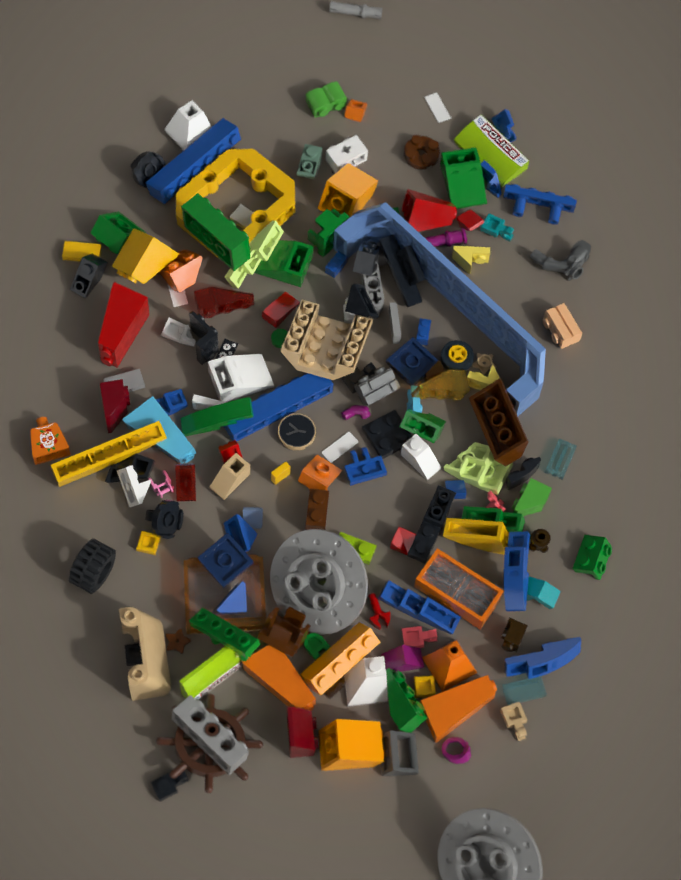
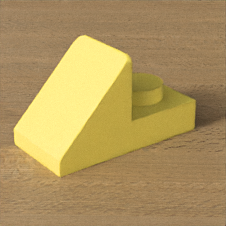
M453 246L452 259L468 274L471 272L472 262L477 264L489 262L490 247Z
M493 365L488 377L480 372L469 371L466 386L482 390L500 377Z

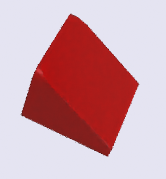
M471 209L457 217L460 228L464 227L467 231H472L484 223V220Z

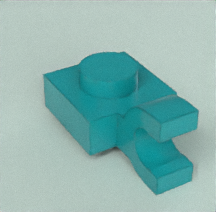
M490 213L480 228V231L496 238L501 234L509 242L514 235L512 234L514 228L505 226V220Z

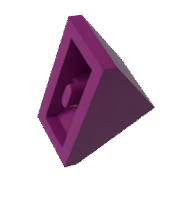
M400 645L381 654V657L384 656L386 670L390 668L402 672L424 668L421 648Z

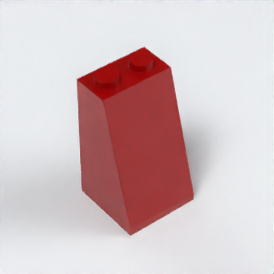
M116 282L112 285L98 347L101 361L107 366L118 368L150 314L147 296Z

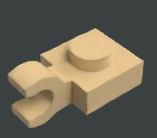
M517 702L502 707L500 711L507 728L514 727L518 741L526 739L527 732L523 724L527 723V718L521 703Z

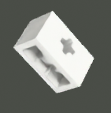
M357 135L348 137L343 142L332 145L326 150V161L335 173L348 163L357 166L367 161L368 150Z

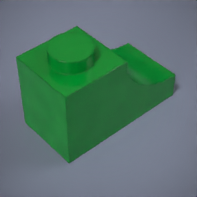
M408 409L400 427L413 434H417L427 441L435 443L440 437L446 421L430 413L423 414Z

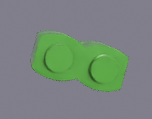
M338 81L306 93V103L314 117H324L330 111L343 109L347 105V97Z

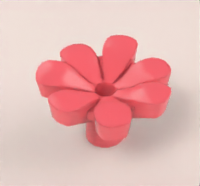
M490 490L487 497L490 503L485 508L502 509L503 512L506 511L505 503L501 499L498 500L497 496Z

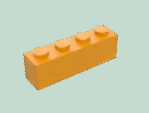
M358 622L305 669L300 676L312 691L322 695L374 649L380 641L370 627Z

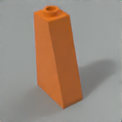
M267 645L251 655V657H248V660L242 661L243 670L287 707L293 706L311 711L315 708L316 698L285 653Z
M488 675L420 701L425 708L424 713L428 717L425 721L435 743L439 742L494 699L497 687Z

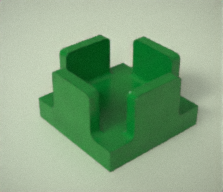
M334 208L331 211L326 209L315 219V223L322 230L318 233L312 229L308 230L307 239L317 247L320 256L324 257L333 249L334 230L350 218L345 212L340 214Z

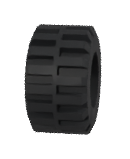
M96 539L88 541L73 562L69 574L70 583L90 594L96 592L103 585L112 570L116 558V550Z

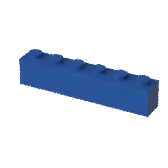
M222 118L146 182L150 195L163 204L172 199L181 187L188 184L194 176L201 173L220 154H223L241 140L238 127Z
M309 373L302 377H295L290 383L280 385L274 391L268 394L264 393L252 402L254 417L238 420L236 424L227 425L224 428L232 441H239L333 392V383L330 379Z

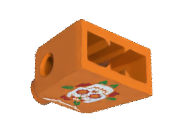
M47 417L36 419L37 427L30 430L32 455L35 465L70 456L68 443L56 422L49 424Z

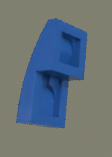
M182 389L165 393L163 398L156 399L168 416L188 407Z

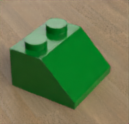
M113 212L99 215L90 233L95 236L98 242L108 246L111 252L119 254L133 228L144 233L146 232L122 213Z

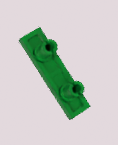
M203 607L189 620L190 625L209 636L214 645L221 643L237 652L241 661L248 660V657H251L252 653L261 645L257 638Z

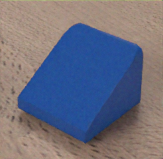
M464 480L445 481V488L456 492L454 499L466 498Z

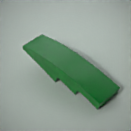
M246 397L215 405L180 419L182 433L186 437L220 430L222 426L236 424L238 420L254 416L251 398Z

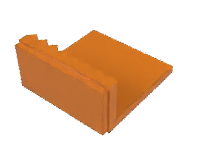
M316 455L302 469L298 482L309 489L327 490L329 485L343 470L321 456Z

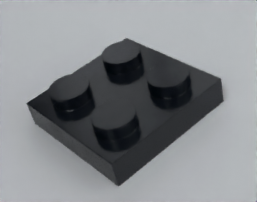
M396 410L362 426L366 437L382 459L401 450L402 445L412 437L409 431L400 427L402 419Z

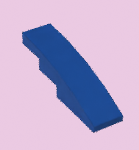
M389 580L385 583L378 599L395 609L451 635L454 633L461 618L429 597L423 598L412 590H405Z

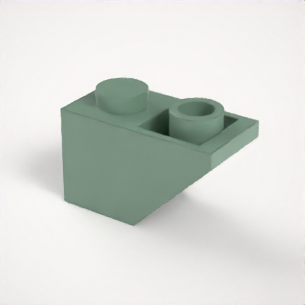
M309 144L304 145L297 176L315 179L322 161V147Z

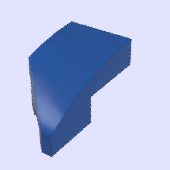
M484 160L481 162L483 179L488 182L487 190L499 198L502 193L497 173Z

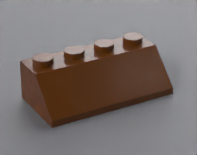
M499 378L469 397V400L495 461L506 467L522 457L529 441L505 386Z

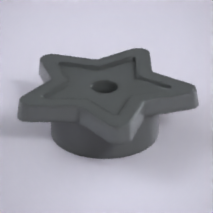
M573 261L570 268L564 272L565 275H568L567 279L569 281L571 279H578L584 271L581 267L584 263L583 261L578 263Z

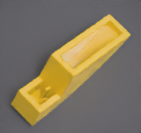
M446 518L443 537L472 548L505 555V547H508L509 532L503 522Z

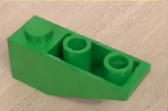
M388 668L386 676L390 715L399 730L412 733L428 718L424 713L425 708L416 700L415 692L406 684V678L399 670L395 671Z

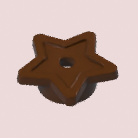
M179 629L175 634H166V638L169 641L166 650H174L183 654L185 645L190 643L191 639L183 636L182 629Z

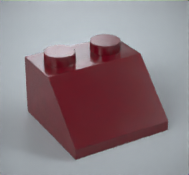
M123 379L100 383L108 433H112L128 413L127 406L130 405L128 386L123 385Z
M288 706L287 728L290 758L315 756V749H319L318 737H314L313 729H317L316 717H312L311 710Z

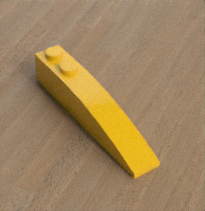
M157 421L51 464V470L58 486L61 487L127 459L162 442L167 437L160 421Z

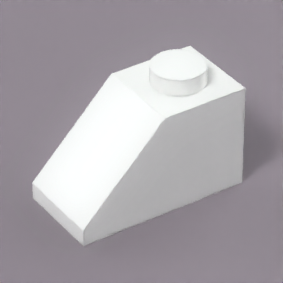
M417 434L402 445L401 455L426 480L430 479L441 469L430 447Z

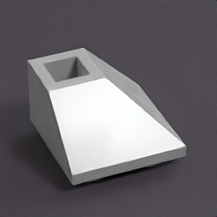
M192 100L177 110L166 126L165 132L184 151L207 132L211 125L204 112Z

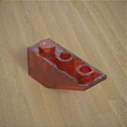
M208 287L194 291L197 310L203 318H212L222 313L228 314L233 310L247 309L254 305V295L252 293L217 287Z

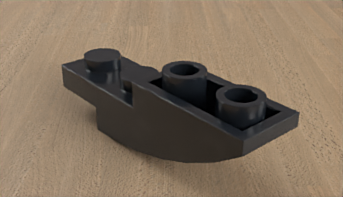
M438 485L408 552V557L426 564L444 525L456 492Z

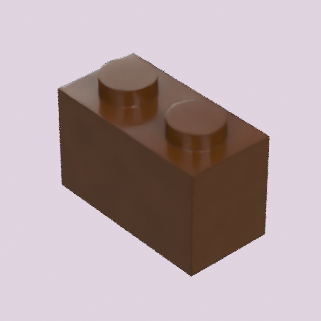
M310 489L306 530H325L329 500L328 490Z

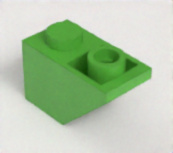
M531 478L528 484L524 483L522 486L520 500L516 498L511 508L514 510L513 513H522L523 516L542 511L552 488Z

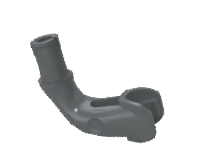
M584 240L578 241L571 248L569 256L563 261L547 257L537 249L531 253L530 259L541 265L543 270L564 274L570 268L573 261L576 263L583 261L585 263L589 259L591 245Z

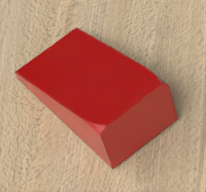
M284 292L264 309L262 318L277 328L300 302L287 292Z

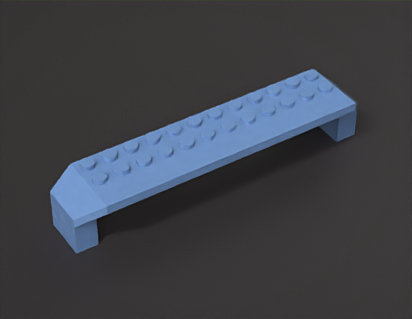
M384 202L359 210L334 230L333 249L336 252H342L348 258L358 251L363 242L373 241L377 243L379 239L392 234L395 235L400 249L411 245L420 268L423 270L425 279L520 366V378L506 389L517 416L539 398L544 382L546 349L392 207Z

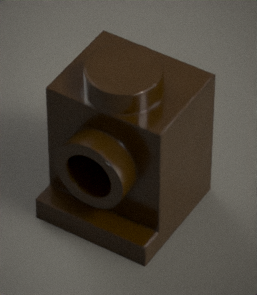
M509 617L501 639H504L502 648L509 652H517L528 625Z

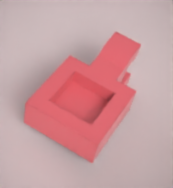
M422 626L402 628L404 645L423 648L424 641L437 642L436 629L422 631Z

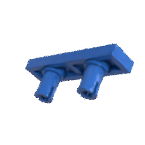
M506 184L503 198L515 200L513 215L517 217L523 216L526 203L551 208L548 223L554 225L559 223L561 210L574 213L577 199H573L571 196H558L553 192L544 193L535 188H521L516 184Z

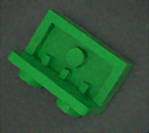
M584 535L572 568L575 572L592 574L596 580H601L602 574L606 570L608 557L612 553V546L606 537Z

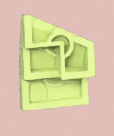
M475 442L466 451L461 452L451 464H446L444 470L474 487L487 492L491 490L493 494L498 495L513 466V462L505 467L495 461L488 445Z

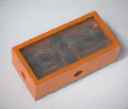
M438 548L416 577L414 584L416 589L480 630L501 601L504 590Z

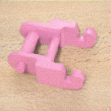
M165 470L162 471L163 475H165V482L159 485L154 484L151 477L148 478V480H151L152 489L154 492H158L157 496L163 498V494L169 491L174 492V486H171V479ZM167 484L168 488L160 491L159 487Z

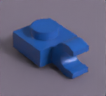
M504 109L491 118L495 128L507 140L509 139L510 143L517 139L515 133L511 130L514 122L509 110Z

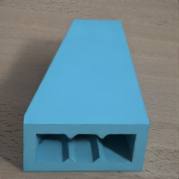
M153 396L122 419L125 425L132 431L160 421L167 439L154 446L181 465L184 462H190L196 454L194 447Z

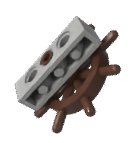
M212 693L207 695L206 708H204L203 703L199 699H194L191 695L178 706H173L172 720L178 725L175 737H158L156 739L158 745L175 746V752L180 764L170 772V777L175 779L187 769L195 775L205 777L206 793L213 791V777L224 774L230 775L234 772L241 780L246 781L248 774L240 765L247 760L248 748L260 749L263 747L261 740H245L244 731L239 722L249 714V710L243 708L233 717L231 714L215 708V696ZM185 733H186L190 738H184ZM184 746H196L198 748L188 755ZM221 747H227L231 749L223 750ZM204 753L205 765L196 762Z

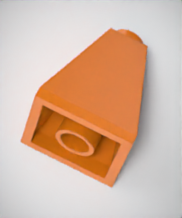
M457 639L422 657L442 692L477 674Z

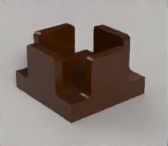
M275 607L268 615L266 623L259 632L257 639L293 657L304 644L307 635L310 634L311 625L307 624L302 628L306 615L298 610L288 607L284 617L278 615L280 608Z

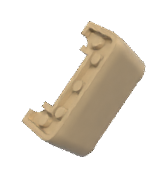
M120 608L119 614L123 634H130L134 642L140 641L143 664L133 666L128 672L132 701L167 695L171 690V681L162 622L136 608Z

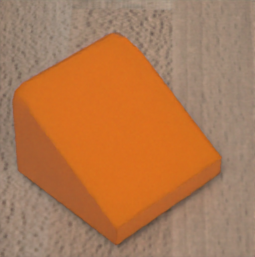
M350 99L346 107L345 118L361 122L367 104Z

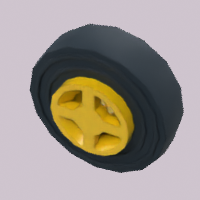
M454 340L444 345L441 350L440 360L446 370L452 373H463L470 369L473 364L474 353L468 343Z

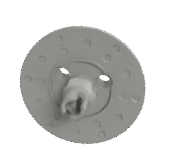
M308 529L298 532L283 542L273 558L270 584L274 600L283 615H285L288 607H292L305 614L306 618L302 628L309 624L311 625L310 633H335L353 623L361 613L368 592L366 569L355 548L340 535L323 529ZM323 597L326 598L327 604H325Z
M491 808L472 809L457 816L443 832L438 848V867L442 880H542V862L534 839L519 821L507 813Z

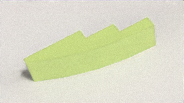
M276 221L270 222L249 243L251 258L235 271L230 268L224 278L233 288L239 289L246 275H253L261 260L267 261L284 232Z

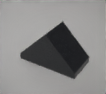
M351 285L345 312L377 319L379 315L364 285Z

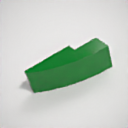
M464 506L462 519L503 522L508 532H523L525 519L522 513H508L497 508Z

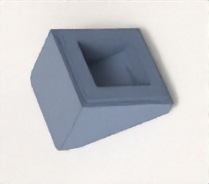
M244 507L243 519L254 529L262 528L263 508Z

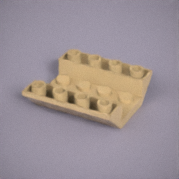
M301 300L282 345L281 353L296 370L330 380L353 373L373 319L355 314L352 324L318 315L319 304Z

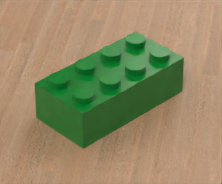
M197 193L181 206L184 227L233 271L237 270L251 258L249 236L243 230L240 231L231 219L228 220L224 217L222 211L218 208L215 209L206 197L203 198Z

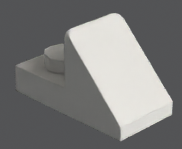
M133 466L117 470L129 507L142 504L151 480L138 483L137 473Z

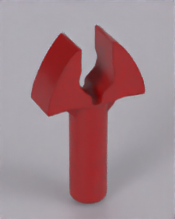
M369 594L368 598L374 611V616L369 618L370 623L378 630H381L380 623L378 622L379 617H381L388 628L391 617L390 611L383 612L376 594Z

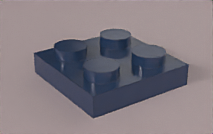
M412 337L386 360V364L410 386H415L439 360Z
M226 533L197 557V560L223 589L254 564V561L229 533Z

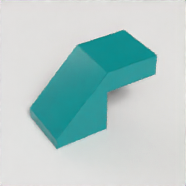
M529 576L527 601L535 599L548 609L554 608L561 591L544 580Z

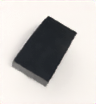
M528 458L523 461L520 472L516 470L510 473L506 480L508 490L527 481L539 468L541 458Z

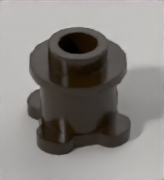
M544 529L535 530L530 536L531 544L529 549L533 552L537 550L546 553L548 551L547 545L551 540L550 534Z

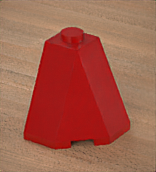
M407 189L402 212L404 213L405 220L420 232L452 225L453 220L457 216V207L451 202Z

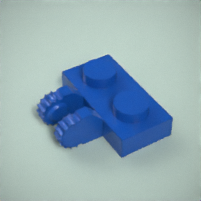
M363 447L361 452L364 460L359 461L356 451H350L353 463L344 466L350 486L386 476L387 471L382 457L370 458L367 448Z

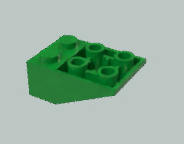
M477 147L442 152L440 167L449 201L457 207L456 209L487 204L481 161Z
M279 240L267 261L261 260L254 273L301 287L313 258V246L298 241Z

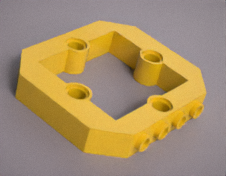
M228 149L223 154H220L214 162L207 165L201 173L194 176L188 184L178 190L176 193L177 225L208 249L184 227L181 206L197 193L204 198L208 194L217 192L219 185L240 168L251 177L254 191L261 193L268 190L278 198L267 210H256L252 213L251 223L243 229L249 236L250 243L273 220L281 226L296 213L295 181L255 149Z

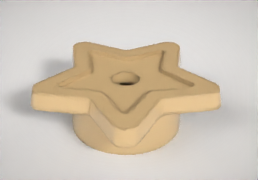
M477 353V361L472 364V367L480 369L483 375L491 369L492 365L496 369V365L492 362L493 354Z

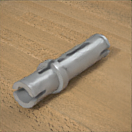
M333 1L330 3V12L362 16V18L381 19L382 8L369 7L367 4L362 6Z

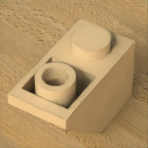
M235 453L222 466L210 485V489L225 500L250 475V464Z

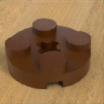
M414 135L405 145L404 157L408 161L407 163L415 169L425 170L427 167L435 166L439 160V143L430 137ZM423 150L426 152V154L423 153V155H419V151Z

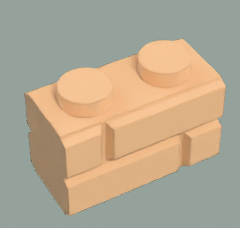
M564 303L546 310L543 324L546 329H550L551 337L555 344H558L563 349L581 340L582 332Z

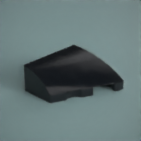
M135 454L111 465L105 482H120L117 470L133 466V469L136 471L137 480L147 479L154 467L155 460Z

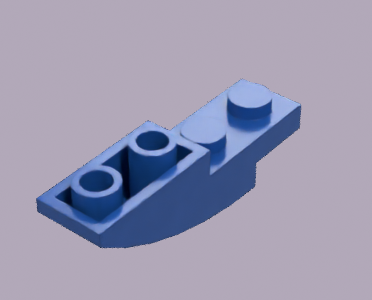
M528 531L509 532L508 547H505L504 599L506 611H526L529 580L527 564L530 541Z
M576 637L548 642L541 645V651L505 658L506 677L526 673L528 679H532L563 667L581 652V638Z

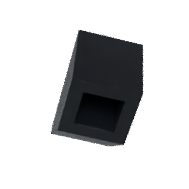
M373 241L363 242L357 251L353 272L371 276L381 246H378Z
M93 253L82 257L70 290L87 298L101 280L108 262Z

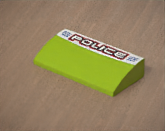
M482 115L475 118L454 139V142L461 149L477 147L480 161L483 162L485 160L496 171L501 188L528 169L529 160Z
M226 646L180 680L181 694L185 699L190 695L194 699L203 697L242 667V661L239 659L238 653Z

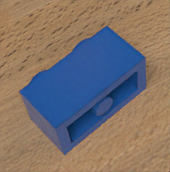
M338 251L325 266V273L335 278L347 263L348 256Z
M422 318L419 320L416 340L421 345L427 346L431 320Z

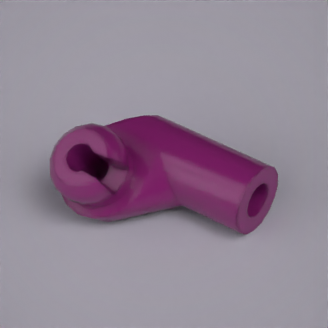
M353 405L341 412L344 420L359 414L362 419H366L371 415L369 408L363 405Z

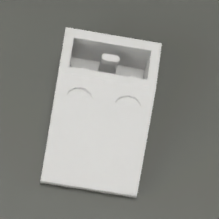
M262 354L224 356L208 361V372L220 401L228 402L274 387Z

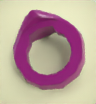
M451 737L442 745L443 757L451 763L464 764L471 758L470 746L462 738ZM452 742H457L464 749L460 755H450L446 752L447 746Z

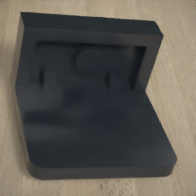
M191 311L189 313L190 328L200 338L195 343L197 361L203 365L205 362L211 361L215 354L219 352L218 332L213 326H209L205 322L202 315Z

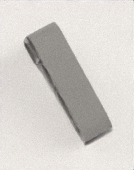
M382 248L380 249L372 275L361 274L362 285H364L378 315L382 313L384 306V294L378 266L388 264L385 255L382 254Z

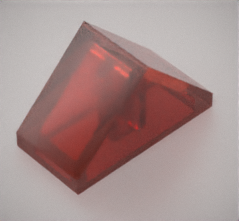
M195 463L175 464L177 502L196 501Z

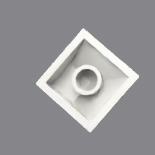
M384 656L363 658L344 674L347 706L388 702Z

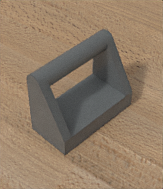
M391 730L384 733L382 746L385 751L384 762L381 763L382 776L418 775L415 733ZM408 739L410 768H402L399 765L397 740Z

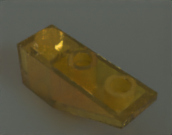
M447 370L420 384L411 393V396L419 397L420 399L436 398L437 400H442L446 398L461 400L470 391L466 370Z

